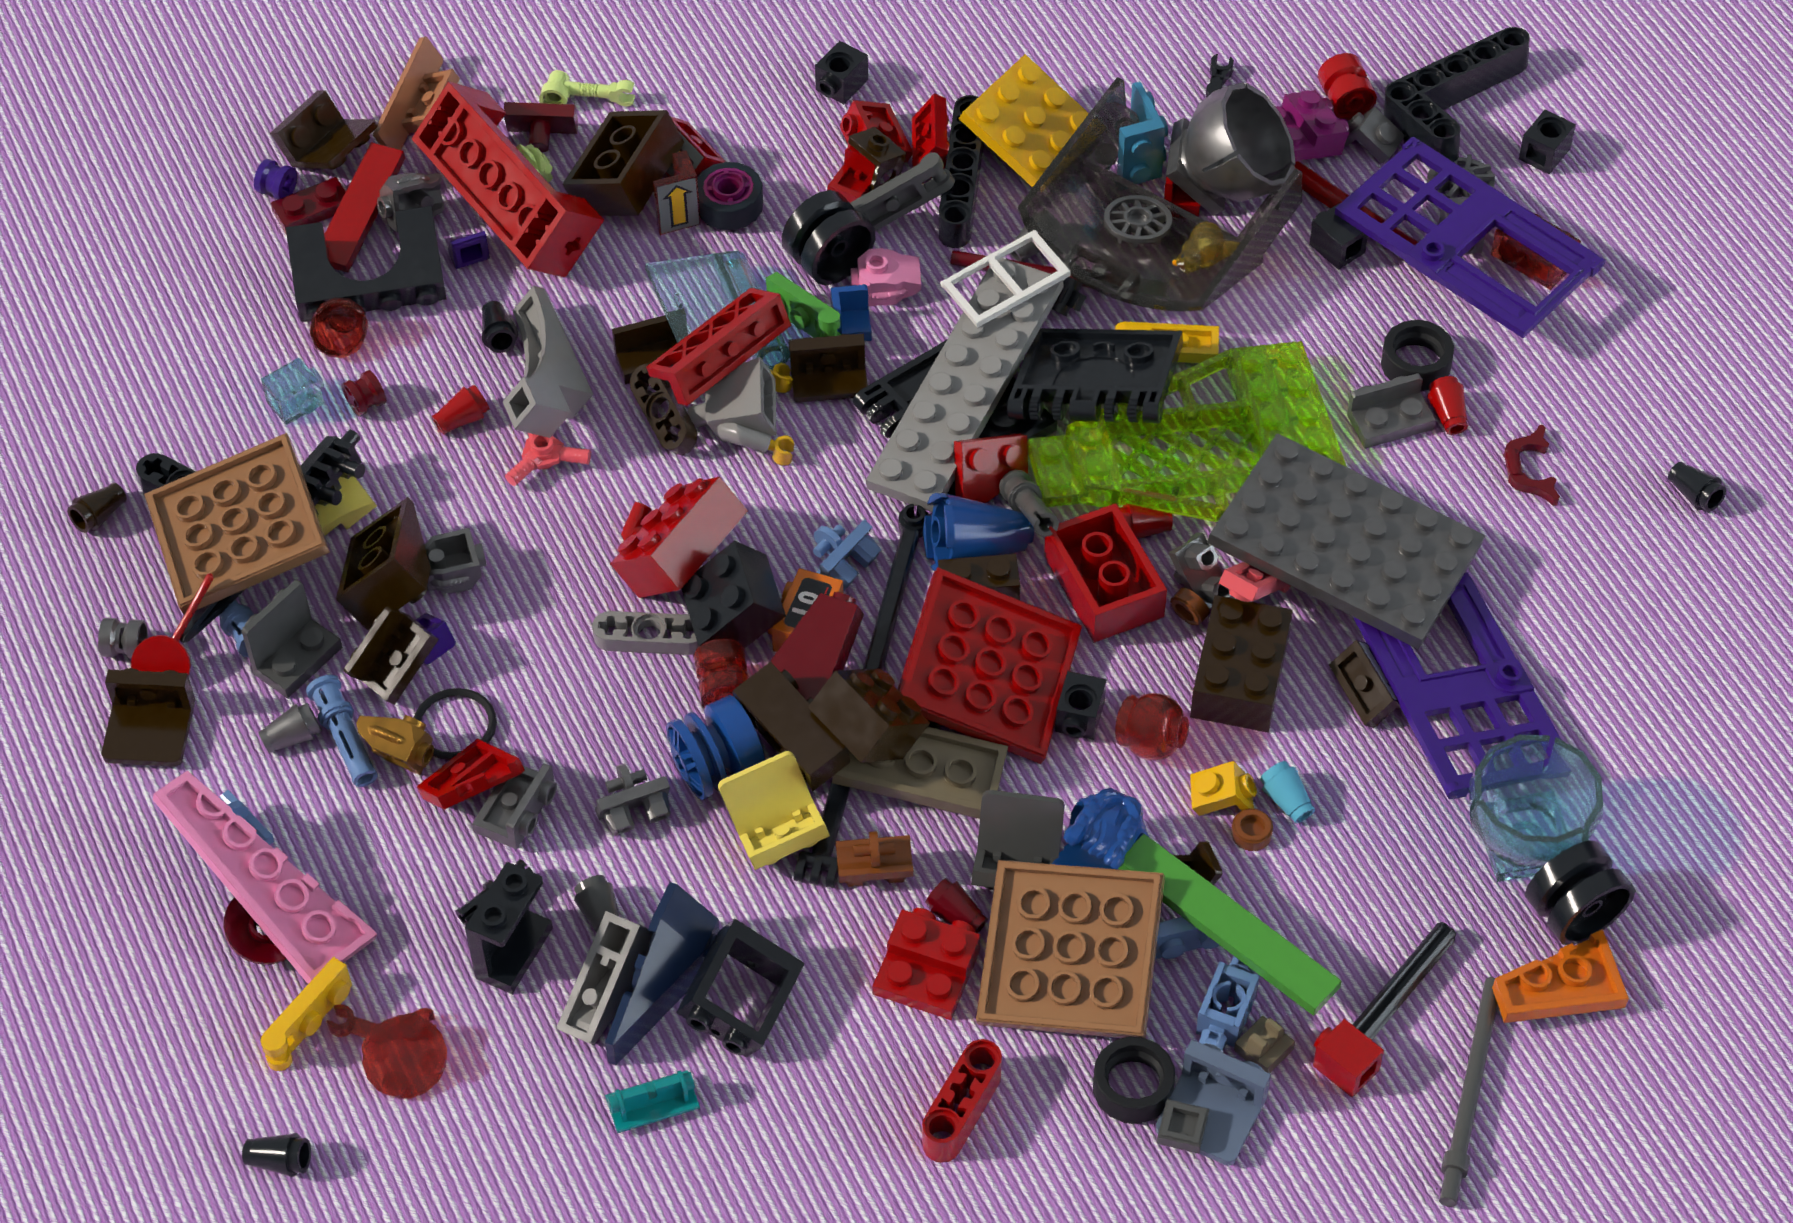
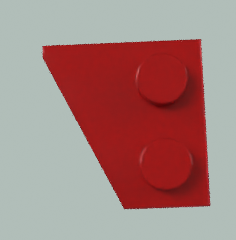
M1014 434L954 441V462L957 466L955 472L956 496L987 503L1000 494V480L1006 473L1012 470H1023L1028 474L1027 435Z
M476 739L420 783L417 789L424 800L445 810L522 774L525 769L518 757L480 739Z

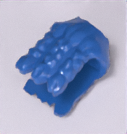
M1113 788L1103 789L1098 794H1090L1086 798L1079 799L1071 812L1070 826L1065 831L1063 837L1068 844L1059 852L1058 858L1052 864L1118 869L1124 864L1125 854L1132 848L1133 844L1143 834L1148 836L1143 820L1142 804L1136 798L1127 796Z

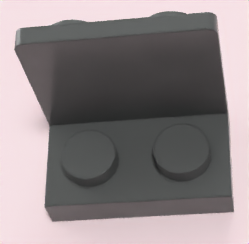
M297 579L287 588L278 591L273 600L259 613L252 615L241 630L253 674L287 699L343 648L339 637L312 619L304 585Z

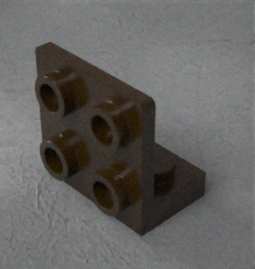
M317 90L271 131L270 134L292 167L333 170L345 163L347 160L346 156L354 148H358L368 142L370 134L378 125L375 120L343 119L326 90Z

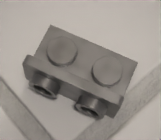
M1419 373L1399 376L1391 381L1373 386H1363L1350 393L1347 417L1364 449L1434 430L1436 420L1421 394L1423 379Z

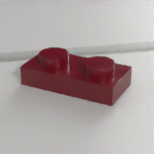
M334 177L271 202L272 212L286 234V227L319 223L333 217L346 191L338 178Z

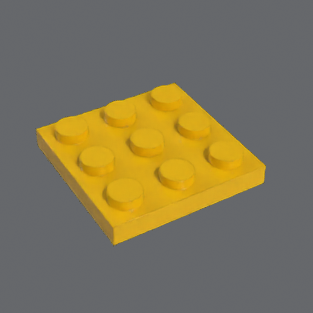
M1026 54L968 106L958 118L1036 191L1097 134L1102 127L1093 116Z

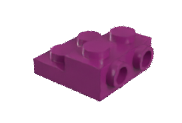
M1316 90L1285 94L1282 106H1277L1276 108L1281 113L1293 140L1295 161L1342 155L1346 139L1349 136V125L1345 119H1338L1335 116L1330 99L1321 98Z

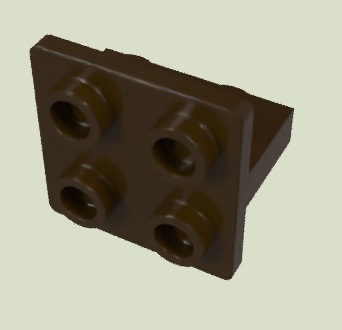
M864 333L815 338L805 337L789 340L788 350L791 377L793 379V398L796 403L854 398L861 389L868 386Z

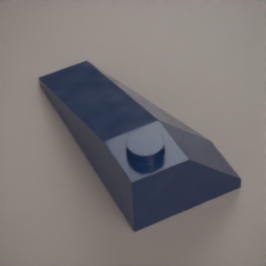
M669 882L648 928V931L653 933L647 956L638 954L634 965L635 972L632 980L634 991H626L623 994L605 1041L607 1059L610 1064L617 1065L687 993L720 930L719 919L678 884Z

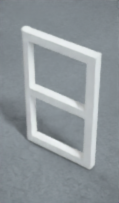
M1033 230L940 282V285L978 328L1071 276V272L1040 237L1038 232ZM1032 241L1055 267L1057 272L1022 290L997 260ZM989 265L1014 296L978 315L954 284Z

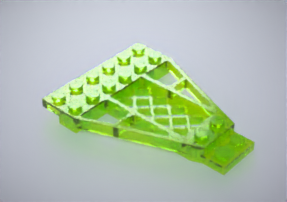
M1302 341L1230 348L1173 375L1167 395L1179 391L1184 407L1163 409L1160 423H1144L1142 411L1138 423L1129 422L1127 418L1128 404L1118 403V415L1115 422H1105L1104 408H1102L1098 422L1075 421L1067 425L1065 435L1028 439L1027 443L1028 455L1036 483L1042 492V501L1047 507L1073 504L1106 507L1115 503L1118 506L1127 505L1128 503L1156 511L1218 522L1229 506L1226 493L1239 491L1277 433L1347 467ZM1222 369H1226L1237 401L1198 404L1194 400L1190 385ZM1227 429L1243 437L1239 444L1223 436ZM1193 433L1207 442L1201 448L1188 441L1187 438ZM1157 437L1171 446L1165 452L1150 444L1151 441ZM1118 441L1134 449L1129 456L1113 448ZM1250 442L1254 452L1246 448ZM1215 445L1230 455L1226 460H1223L1209 451ZM1178 449L1193 457L1189 465L1173 456ZM1144 454L1157 461V463L1151 469L1137 461V458ZM1238 458L1251 466L1236 467L1232 464ZM1202 462L1215 470L1201 472L1196 468ZM1166 466L1178 474L1164 476L1159 472ZM1129 470L1142 478L1127 480L1123 478V475ZM1213 495L1216 504L1188 498Z

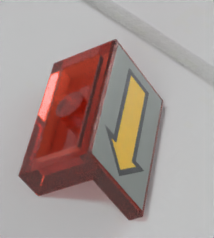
M686 150L672 154L674 176L653 181L659 235L701 224L697 174Z

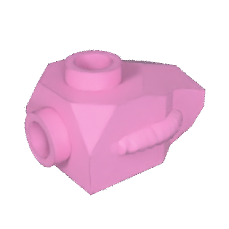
M883 248L868 249L858 258V268H851V286L865 284L868 287V306L896 305L902 299L913 296L921 290L919 257L904 255L894 250Z

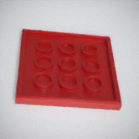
M937 567L930 582L898 690L904 696L918 703L922 709L920 713L926 719L973 738L1008 746V752L1041 764L1047 755L1056 722V709L1067 671L1071 669L1082 625Z

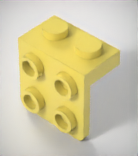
M784 751L726 777L718 784L720 794L754 870L765 865H772L787 855L803 848L812 847L819 841L830 837L827 827L814 804L796 758L790 751Z

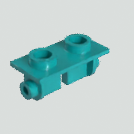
M680 1070L676 1074L627 1089H617L613 1093L605 1095L617 1134L700 1109L694 1090V1080L691 1072H688V1070L683 1072Z

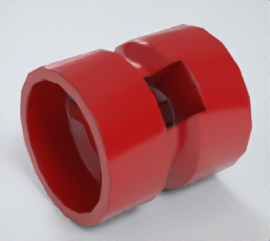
M1351 53L1337 54L1325 61L1318 70V79L1327 98L1332 103L1336 117L1339 119L1343 118L1349 121L1358 112L1364 115L1376 104L1377 95L1358 56Z

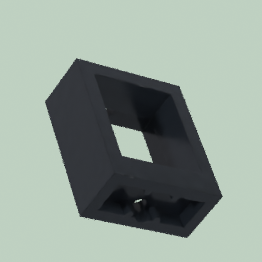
M734 918L719 930L676 1013L685 1018L691 1028L699 1032L709 1033L720 1040L723 1047L729 1052L743 1055L747 1058L763 1047L805 963ZM727 955H730L776 985L754 1029L705 998Z

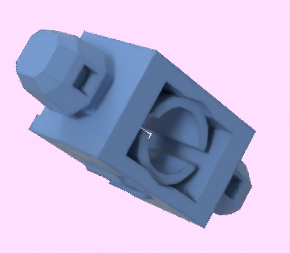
M1235 956L1230 965L1219 962L1199 1010L1196 1034L1201 1035L1199 1043L1215 1045L1222 1051L1226 1045L1234 1047L1235 1042L1240 1038L1256 999L1260 975L1255 974L1251 968ZM1229 996L1233 997L1236 1006L1228 1007L1226 1014L1222 1013V1005L1220 1003L1228 1002Z

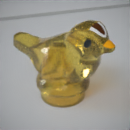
M1202 222L1194 227L1189 239L1182 246V252L1172 260V264L1178 266L1184 273H1193L1199 268L1211 267L1228 256L1240 255L1242 253V245L1240 242L1224 240L1221 230L1216 224Z

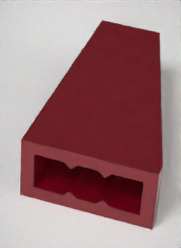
M834 592L833 596L820 593L770 661L780 672L785 669L793 676L799 686L797 691L806 700L809 697L812 699L816 697L835 670H844L864 616L862 610L855 604L856 599L840 592Z

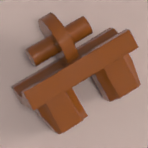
M877 831L869 832V839L836 841L839 883H846L848 887L863 886L866 881L884 879L890 884L902 883L907 877H914L910 835L878 838Z

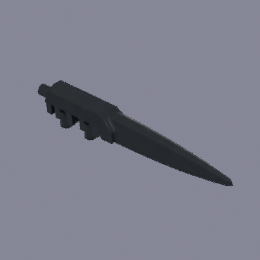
M349 429L341 439L337 436H326L302 463L301 469L314 507L316 504L326 506L328 503L336 506L341 502L342 493L339 490L342 487L338 481L340 477L349 479L351 476L358 479L363 477L365 466L361 464L362 461L354 448L361 438L354 430ZM244 590L196 610L180 641L182 643L190 641L220 615Z

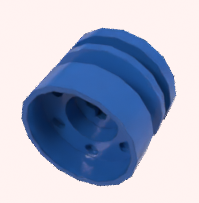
M731 695L705 706L706 725L693 712L685 715V724L680 719H674L666 725L667 737L675 765L691 791L702 801L713 795V787L719 791L718 784L727 777L726 770L730 775H733L765 760L762 745L748 714L740 702Z

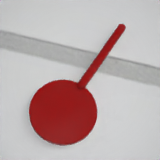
M212 574L206 575L173 636L156 635L143 640L133 652L131 668L151 672L173 670L179 673H187L189 676L191 669L190 657L186 648L179 640L214 579Z

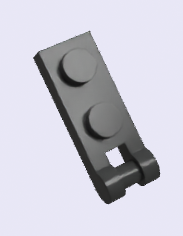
M929 153L921 159L920 164L852 201L851 205L877 231L950 190L955 183V178L949 170L943 169L944 162L937 153ZM929 178H931L930 181L926 182L925 184L923 183L924 181H926V180H928Z

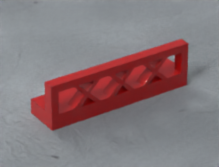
M749 288L646 367L649 376L669 381L677 403L688 406L791 326L780 294Z

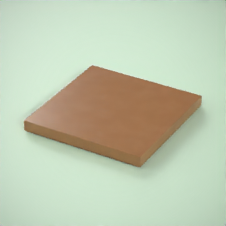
M287 433L144 494L178 606L184 615L207 574H212L214 579L197 610L330 553L292 440Z
M998 860L976 1014L977 1024L1117 1038H1146L1165 882L1164 874Z

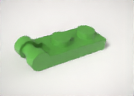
M778 272L766 277L767 291L780 294L789 320L795 327L803 330L813 338L841 335L837 331L841 326L840 313Z

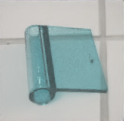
M727 251L645 264L647 275L677 343L749 288L761 290L747 257L740 251ZM782 333L755 353L752 359L760 357L765 365H768L772 370L776 364L786 363L790 352Z

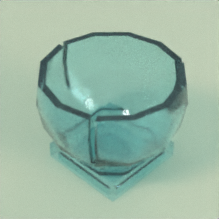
M1519 734L1492 746L1469 781L1470 821L1473 829L1484 842L1497 882L1534 876L1548 861L1575 844L1588 841L1603 818L1602 778L1583 751L1557 737L1555 738L1549 763L1546 767H1544V760L1550 736Z

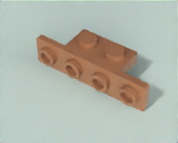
M426 36L419 38L377 124L378 127L373 132V137L380 145L401 150L408 134L417 131L448 81L458 84L460 80L453 69L439 71L443 58Z

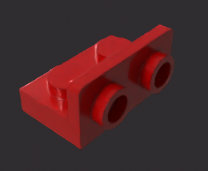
M935 93L912 117V168L920 164L921 159L925 155L933 152L937 153L944 162L943 169L946 166V155L950 146L947 140L949 116L947 115L946 98Z
M853 100L840 124L847 143L850 135L876 127L906 152L904 162L908 163L912 156V148L890 104Z

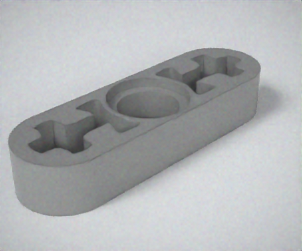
M606 611L596 616L592 623L594 642L600 649L605 651L692 655L703 649L698 646L695 633H692L689 639L684 638L686 631H694L690 616L687 614ZM609 627L616 628L612 635L605 634ZM628 627H631L632 637H627ZM646 627H655L660 630V634L653 639H644L639 635V632ZM667 629H672L670 639L667 635Z

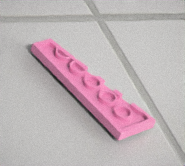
M189 771L184 772L154 793L152 800L308 984L333 956L344 963L375 940L377 933L340 900L335 901L319 887L320 883L308 873L304 875L287 860L288 856L278 847L274 849L256 834L257 830L241 816L236 815L230 806Z

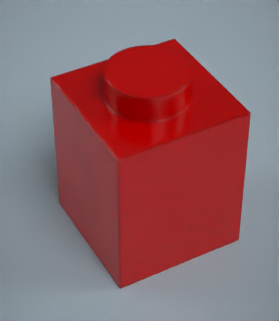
M1344 1018L1334 1029L1327 1027L1314 1043L1316 1052L1313 1067L1353 1098L1380 1071L1384 1050Z

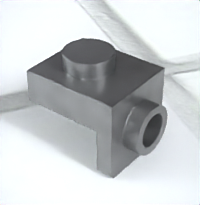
M1374 107L1366 114L1362 115L1358 112L1348 122L1349 136L1344 146L1346 147L1357 140L1382 164L1390 158L1405 135Z

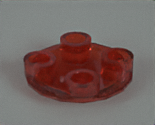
M416 1013L398 1015L384 1020L362 1044V1064L367 1079L379 1092L392 1098L411 1099L428 1092L439 1082L446 1068L447 1047L443 1035L432 1022L423 1019Z

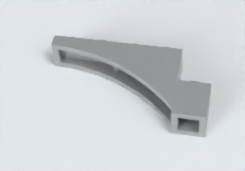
M532 286L513 310L524 344V377L504 399L503 404L515 430L550 438L567 418L573 419L592 397L593 392L545 289Z

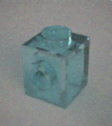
M300 358L261 378L267 404L285 425L306 414L312 413L316 408L324 404L321 388L324 387L322 377L314 367L309 369Z

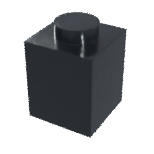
M1337 204L1328 211L1320 212L1312 220L1309 245L1339 270L1365 254L1368 236L1335 215V208L1339 205Z

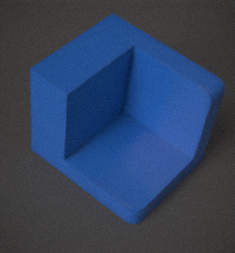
M867 285L831 287V307L840 313L841 326L837 331L841 335L864 333V341H872Z

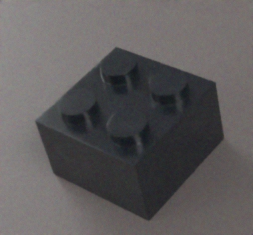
M735 540L698 569L681 588L698 646L728 659L734 658L786 617L767 555Z

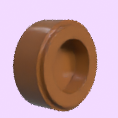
M1180 588L1170 599L1174 612L1190 625H1200L1210 614V610L1204 600L1190 589Z
M1246 809L1234 817L1231 836L1235 844L1240 848L1248 851H1258L1265 848L1272 839L1273 822L1265 812L1258 809Z

